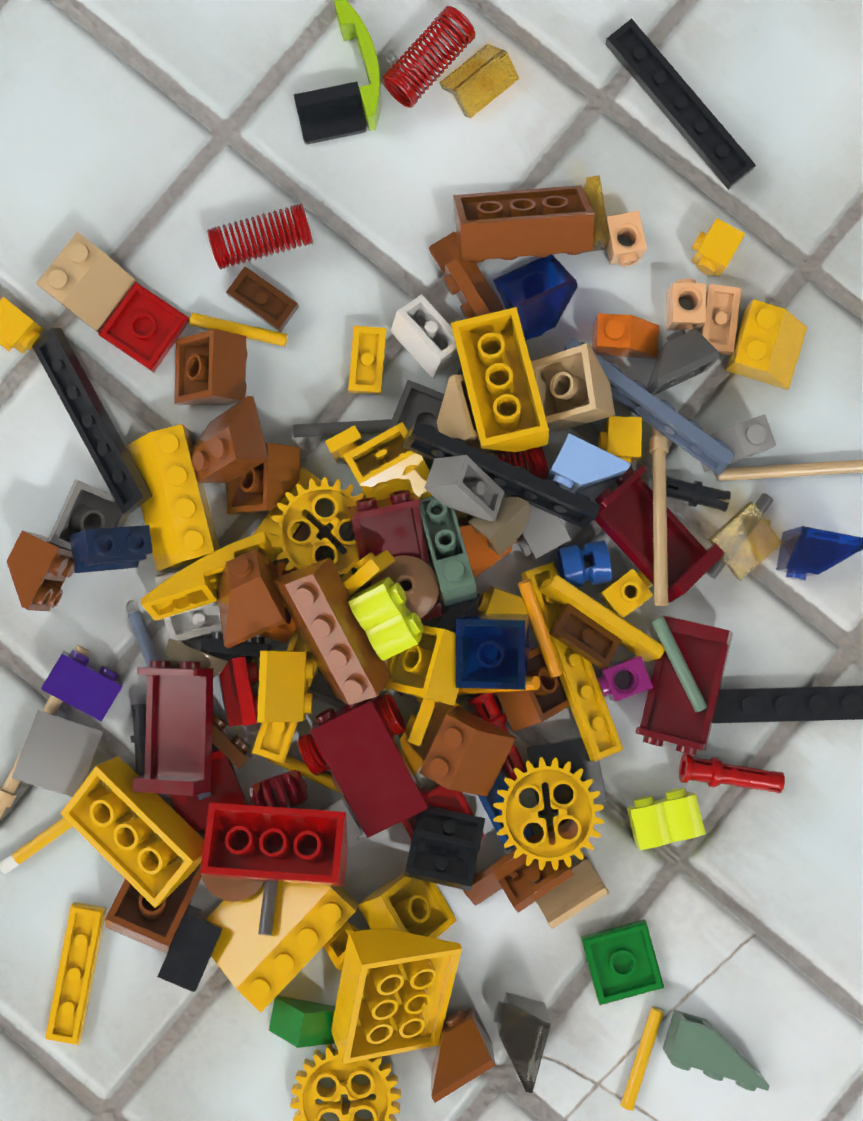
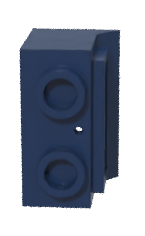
M149 525L86 529L70 536L75 573L138 568L139 562L146 560V555L153 553Z

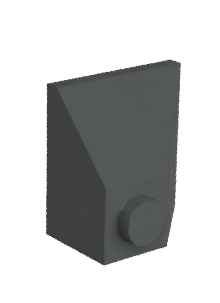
M684 329L676 331L666 337L667 342L659 351L647 384V389L652 395L665 391L706 372L721 356L718 350L697 329L688 333Z

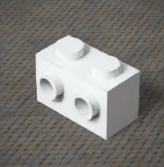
M422 294L397 310L390 332L432 378L457 361L459 356L451 326Z

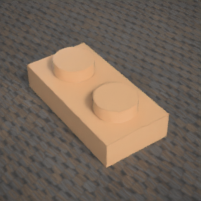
M709 284L706 287V323L701 327V334L718 350L719 354L731 355L734 352L742 288Z

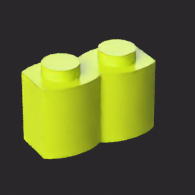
M390 577L353 594L348 601L356 620L366 632L374 651L382 661L419 644L424 630L419 616L416 613H411L404 603L406 602V595L399 583L394 584Z
M676 788L666 791V797L654 800L653 796L634 799V805L626 807L636 847L640 850H645L706 834L695 793L686 792L685 788Z

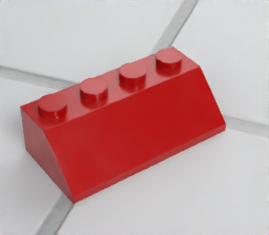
M209 802L200 868L201 874L210 877L345 887L348 857L346 812Z

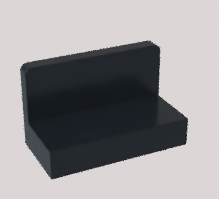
M358 81L293 94L305 144L308 145L361 134L367 131Z
M190 905L183 916L157 977L195 992L222 932V927L200 918L202 910Z

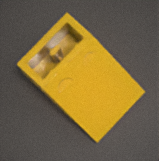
M403 422L343 455L366 498L375 497L377 501L390 498V493L399 490H409L410 493H415L420 500L433 496L424 488L430 470L423 457L401 447L408 432Z

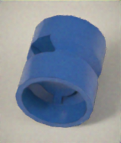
M605 540L586 543L583 549H580L577 545L558 547L557 556L560 577L576 588L583 587L585 581H589L591 585L610 583L612 581L610 556ZM584 562H589L590 568L585 569Z

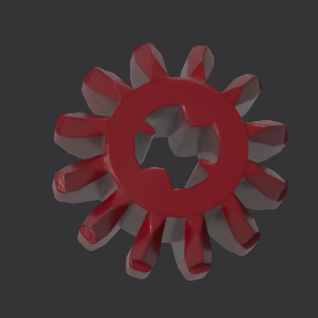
M291 770L253 784L249 788L250 802L254 806L290 808L307 800V785L305 780L302 779L300 771Z

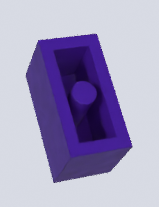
M72 649L70 653L63 650L43 683L41 690L102 722L123 687V682L118 680L120 674L102 665L101 669L88 663L90 658L77 650Z

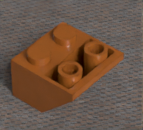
M22 530L6 561L21 607L34 611H50L51 607L55 608L63 595L61 587L66 577L70 578L74 573L72 550L47 541L48 538L43 535Z

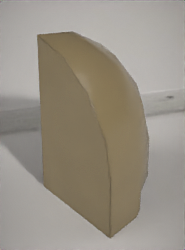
M519 497L502 498L495 521H488L474 516L469 521V524L477 534L480 533L490 542L488 546L497 555L501 556L523 533L529 521L531 511L529 502Z
M169 638L165 654L171 656V667H179L180 661H199L200 668H214L213 678L221 673L228 663L227 660L209 652L200 651V648L187 642Z

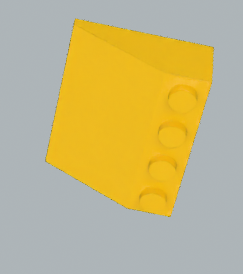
M278 882L272 936L258 935L264 883L249 898L240 901L223 900L205 919L222 927V932L211 957L233 986L260 1013L356 912L358 902L342 886Z
M387 928L349 933L331 1027V1033L342 1064L438 1046L462 951L460 943Z

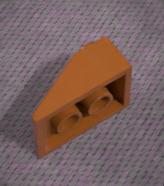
M200 864L156 908L125 879L105 918V927L167 954L183 916L190 906L202 879Z

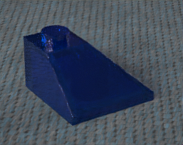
M553 254L539 258L493 280L505 308L517 307L525 341L539 337L546 331L556 327L578 287L576 279Z
M805 526L784 531L782 533L776 570L786 572V578L806 581L807 576L819 575L863 549V538Z
M488 614L456 618V688L525 690L529 658V614Z

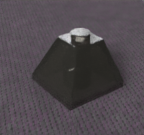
M506 992L504 1001L497 1002L493 1022L498 1023L499 1037L525 1091L533 1093L551 1022L545 1003Z

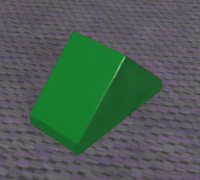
M277 995L274 999L269 1031L297 1048L333 1044L335 1042L331 1033L335 1006Z

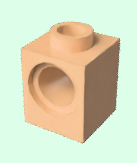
M639 211L606 217L602 229L610 265L619 263L620 266L625 267L638 263L647 249ZM626 236L630 238L632 245L628 247L622 246L618 242L617 237Z
M694 279L677 280L676 283H672L666 292V330L684 329L685 331H692L697 329L699 331L706 323V283H696ZM686 298L690 300L693 309H683L679 304V299Z

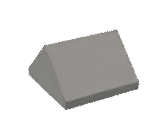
M75 479L47 541L71 550V535L86 529L123 527L129 513L122 514L111 494Z

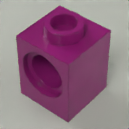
M633 656L609 665L606 669H599L602 677L597 678L603 696H609L611 701L617 702L653 688L641 656ZM621 670L627 671L630 675V683L624 689H619L615 684V676Z

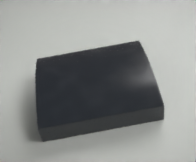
M582 737L564 739L560 742L527 748L528 760L534 768L539 767V759L543 757L546 766L550 767L554 758L558 759L559 768L562 769L568 761L571 762L570 772L573 774L582 768L583 774L580 780L584 782L593 779V783L588 788L589 792L600 791L601 793L593 800L594 804L607 801L600 760L590 761ZM545 782L542 784L545 809L539 811V815L558 812V809H552L549 786ZM561 784L555 788L554 798L558 803L568 804L572 801L574 793L570 786ZM534 789V791H535V796H536V801H537V804H538V802H539V794H538V792Z
M428 805V809L417 814L404 876L470 891L480 850L485 818Z

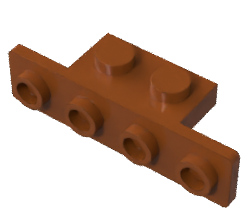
M452 232L429 247L430 254L445 276L443 278L445 286L450 294H456L462 303L460 309L466 319L505 310L477 264L461 260L456 232Z
M566 818L559 823L558 831L563 838L571 839L577 835L578 826L574 820ZM553 824L548 827L549 843L552 845L556 842ZM544 831L531 836L527 840L533 843L541 841ZM515 849L511 853L500 857L495 864L483 872L475 874L471 890H463V892L474 905H478L500 889H503L512 906L519 913L572 877L574 873L565 864L563 859L559 860L558 870L553 869L551 861H546L544 869L540 870L538 859H534L529 866H526L527 855L523 853L515 859L513 857Z

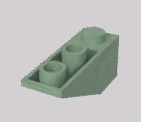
M434 496L421 499V505L419 506L421 520L444 605L448 606L478 598L475 579L455 510L442 504Z
M674 1009L663 1050L668 1059L671 1060L670 1063L687 1071L691 1067L703 1070L704 1075L718 1081H723L724 1077L735 1080L738 1086L746 1090L756 1091V1087L769 1090L770 1086L763 1076L706 1019Z

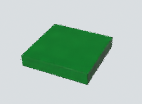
M645 919L580 936L599 1005L664 988Z

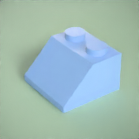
M569 433L549 469L547 480L554 481L561 488L575 493L619 478L628 470L631 463Z

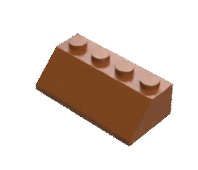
M582 185L453 195L457 243L462 261L480 263L485 261V259L501 258L503 260H514L522 256L544 258L550 254L566 253L568 255H578L583 251H593L595 213Z
M329 557L275 578L272 582L334 697L348 705L377 697L392 678V675L385 661H382L374 651L366 632L356 620L348 603L351 597L331 558Z

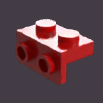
M251 656L227 660L228 663L220 673L228 725L234 727L259 723L257 722L258 692L256 682L259 681L256 661L252 662Z

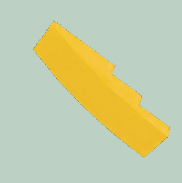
M264 531L231 543L200 558L169 577L141 598V605L157 621L218 601L216 590L226 562L255 548L270 561L277 560L276 550L271 547L272 543Z

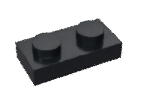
M212 631V638L202 637L200 651L260 657V651L272 650L273 644H264L265 637L255 636L231 648H226L224 646L223 633Z

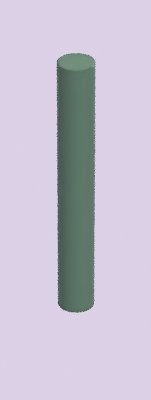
M664 616L653 619L651 623L694 711L700 712L706 709L708 706Z

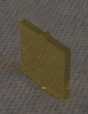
M749 502L708 539L712 545L717 543L725 552L720 558L721 563L727 564L735 577L740 581L782 544L770 526L771 521L764 518L754 502Z

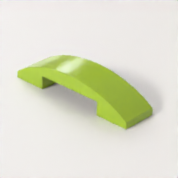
M333 0L343 41L355 38L357 40L369 82L368 85L359 87L361 103L369 131L376 130L381 109V83L375 47L364 22L347 0Z

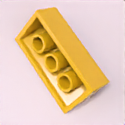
M517 307L451 322L481 449L520 452L548 445L549 429Z
M183 424L149 432L126 445L131 458L152 494V497L141 505L145 525H149L152 554L157 572L192 564L200 558L220 549L204 484L197 482L195 469L192 466L190 451L194 444L191 433Z
M116 756L97 765L60 814L156 908L201 863L204 839L157 793L133 792V778L139 777V775L119 756Z

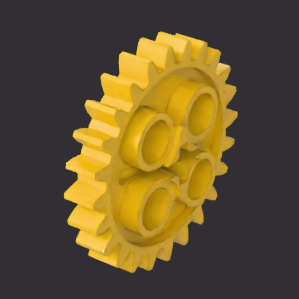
M323 477L321 486L318 487L312 478L309 479V489L307 490L299 483L296 484L298 493L296 496L286 492L285 497L289 502L288 505L277 503L276 505L283 512L282 516L275 515L271 517V520L279 524V528H273L269 532L272 535L279 536V540L271 544L272 548H282V552L276 559L283 560L287 558L289 560L285 571H289L294 567L300 569L316 563L315 551L322 546L332 550L334 555L332 562L339 576L340 574L345 575L349 571L352 573L351 569L353 567L359 570L356 566L359 558L355 540L350 542L344 541L339 535V528L344 523L351 524L348 507L356 506V501L363 499L364 493L362 492L353 497L351 495L353 490L352 484L345 490L340 489V479H337L333 487L328 485L326 477ZM322 499L330 501L334 508L333 514L326 518L319 516L315 511L316 502ZM307 510L323 527L329 524L332 527L330 535L346 549V554H341L328 538L325 537L319 540L316 536L319 532L318 528L303 516L302 511ZM304 523L309 527L310 536L307 540L297 541L292 537L291 528L294 524Z
M543 757L539 759L538 768H534L530 761H526L527 772L523 773L518 768H514L517 779L513 781L512 779L504 778V781L510 787L508 791L497 790V793L504 798L503 803H494L493 805L495 808L502 810V815L493 818V821L504 824V827L497 832V835H508L509 839L504 844V848L515 845L517 847L513 856L515 859L523 853L527 855L526 866H529L534 859H538L540 870L544 869L546 861H551L553 869L558 870L559 860L563 859L565 864L571 867L570 856L574 854L577 858L583 860L581 848L584 846L590 850L594 849L592 843L588 840L589 837L600 838L601 836L598 831L593 829L594 824L604 823L603 819L595 817V812L604 809V806L594 804L593 801L601 793L600 791L589 792L588 788L593 783V779L582 782L580 778L583 774V769H579L574 774L571 773V762L569 761L563 769L559 768L557 758L553 759L551 767L546 766ZM545 782L549 786L552 809H558L559 812L558 816L553 817L556 839L553 845L549 843L547 820L539 816V811L545 809L542 784ZM566 784L572 788L574 793L573 799L568 804H560L555 800L554 790L558 785ZM527 788H533L539 794V802L533 808L524 807L520 801L522 791ZM566 818L574 820L578 826L577 835L571 839L563 838L558 831L559 823ZM532 822L540 824L544 831L542 840L537 843L528 841L524 834L526 826Z
M327 1044L325 1055L318 1049L314 1050L313 1058L315 1062L306 1058L303 1062L305 1071L298 1070L295 1079L299 1083L293 1084L291 1093L297 1097L292 1098L290 1108L299 1110L294 1113L293 1121H326L322 1117L326 1112L336 1114L339 1118L337 1121H396V1117L393 1114L400 1113V1103L395 1100L401 1098V1089L393 1088L398 1084V1075L388 1076L392 1070V1064L390 1062L381 1065L382 1057L342 1064L338 1050H334L331 1044ZM358 1074H364L370 1079V1082L365 1085H359L353 1080V1077ZM324 1077H330L336 1082V1085L326 1088L321 1085L319 1080ZM347 1094L351 1102H344V1098L341 1095ZM370 1094H375L376 1097H375V1098H372V1097H370L369 1095H370ZM316 1099H320V1100H322L323 1102H322V1103H317V1102H316ZM361 1109H367L373 1116L369 1119H361L356 1115V1112Z

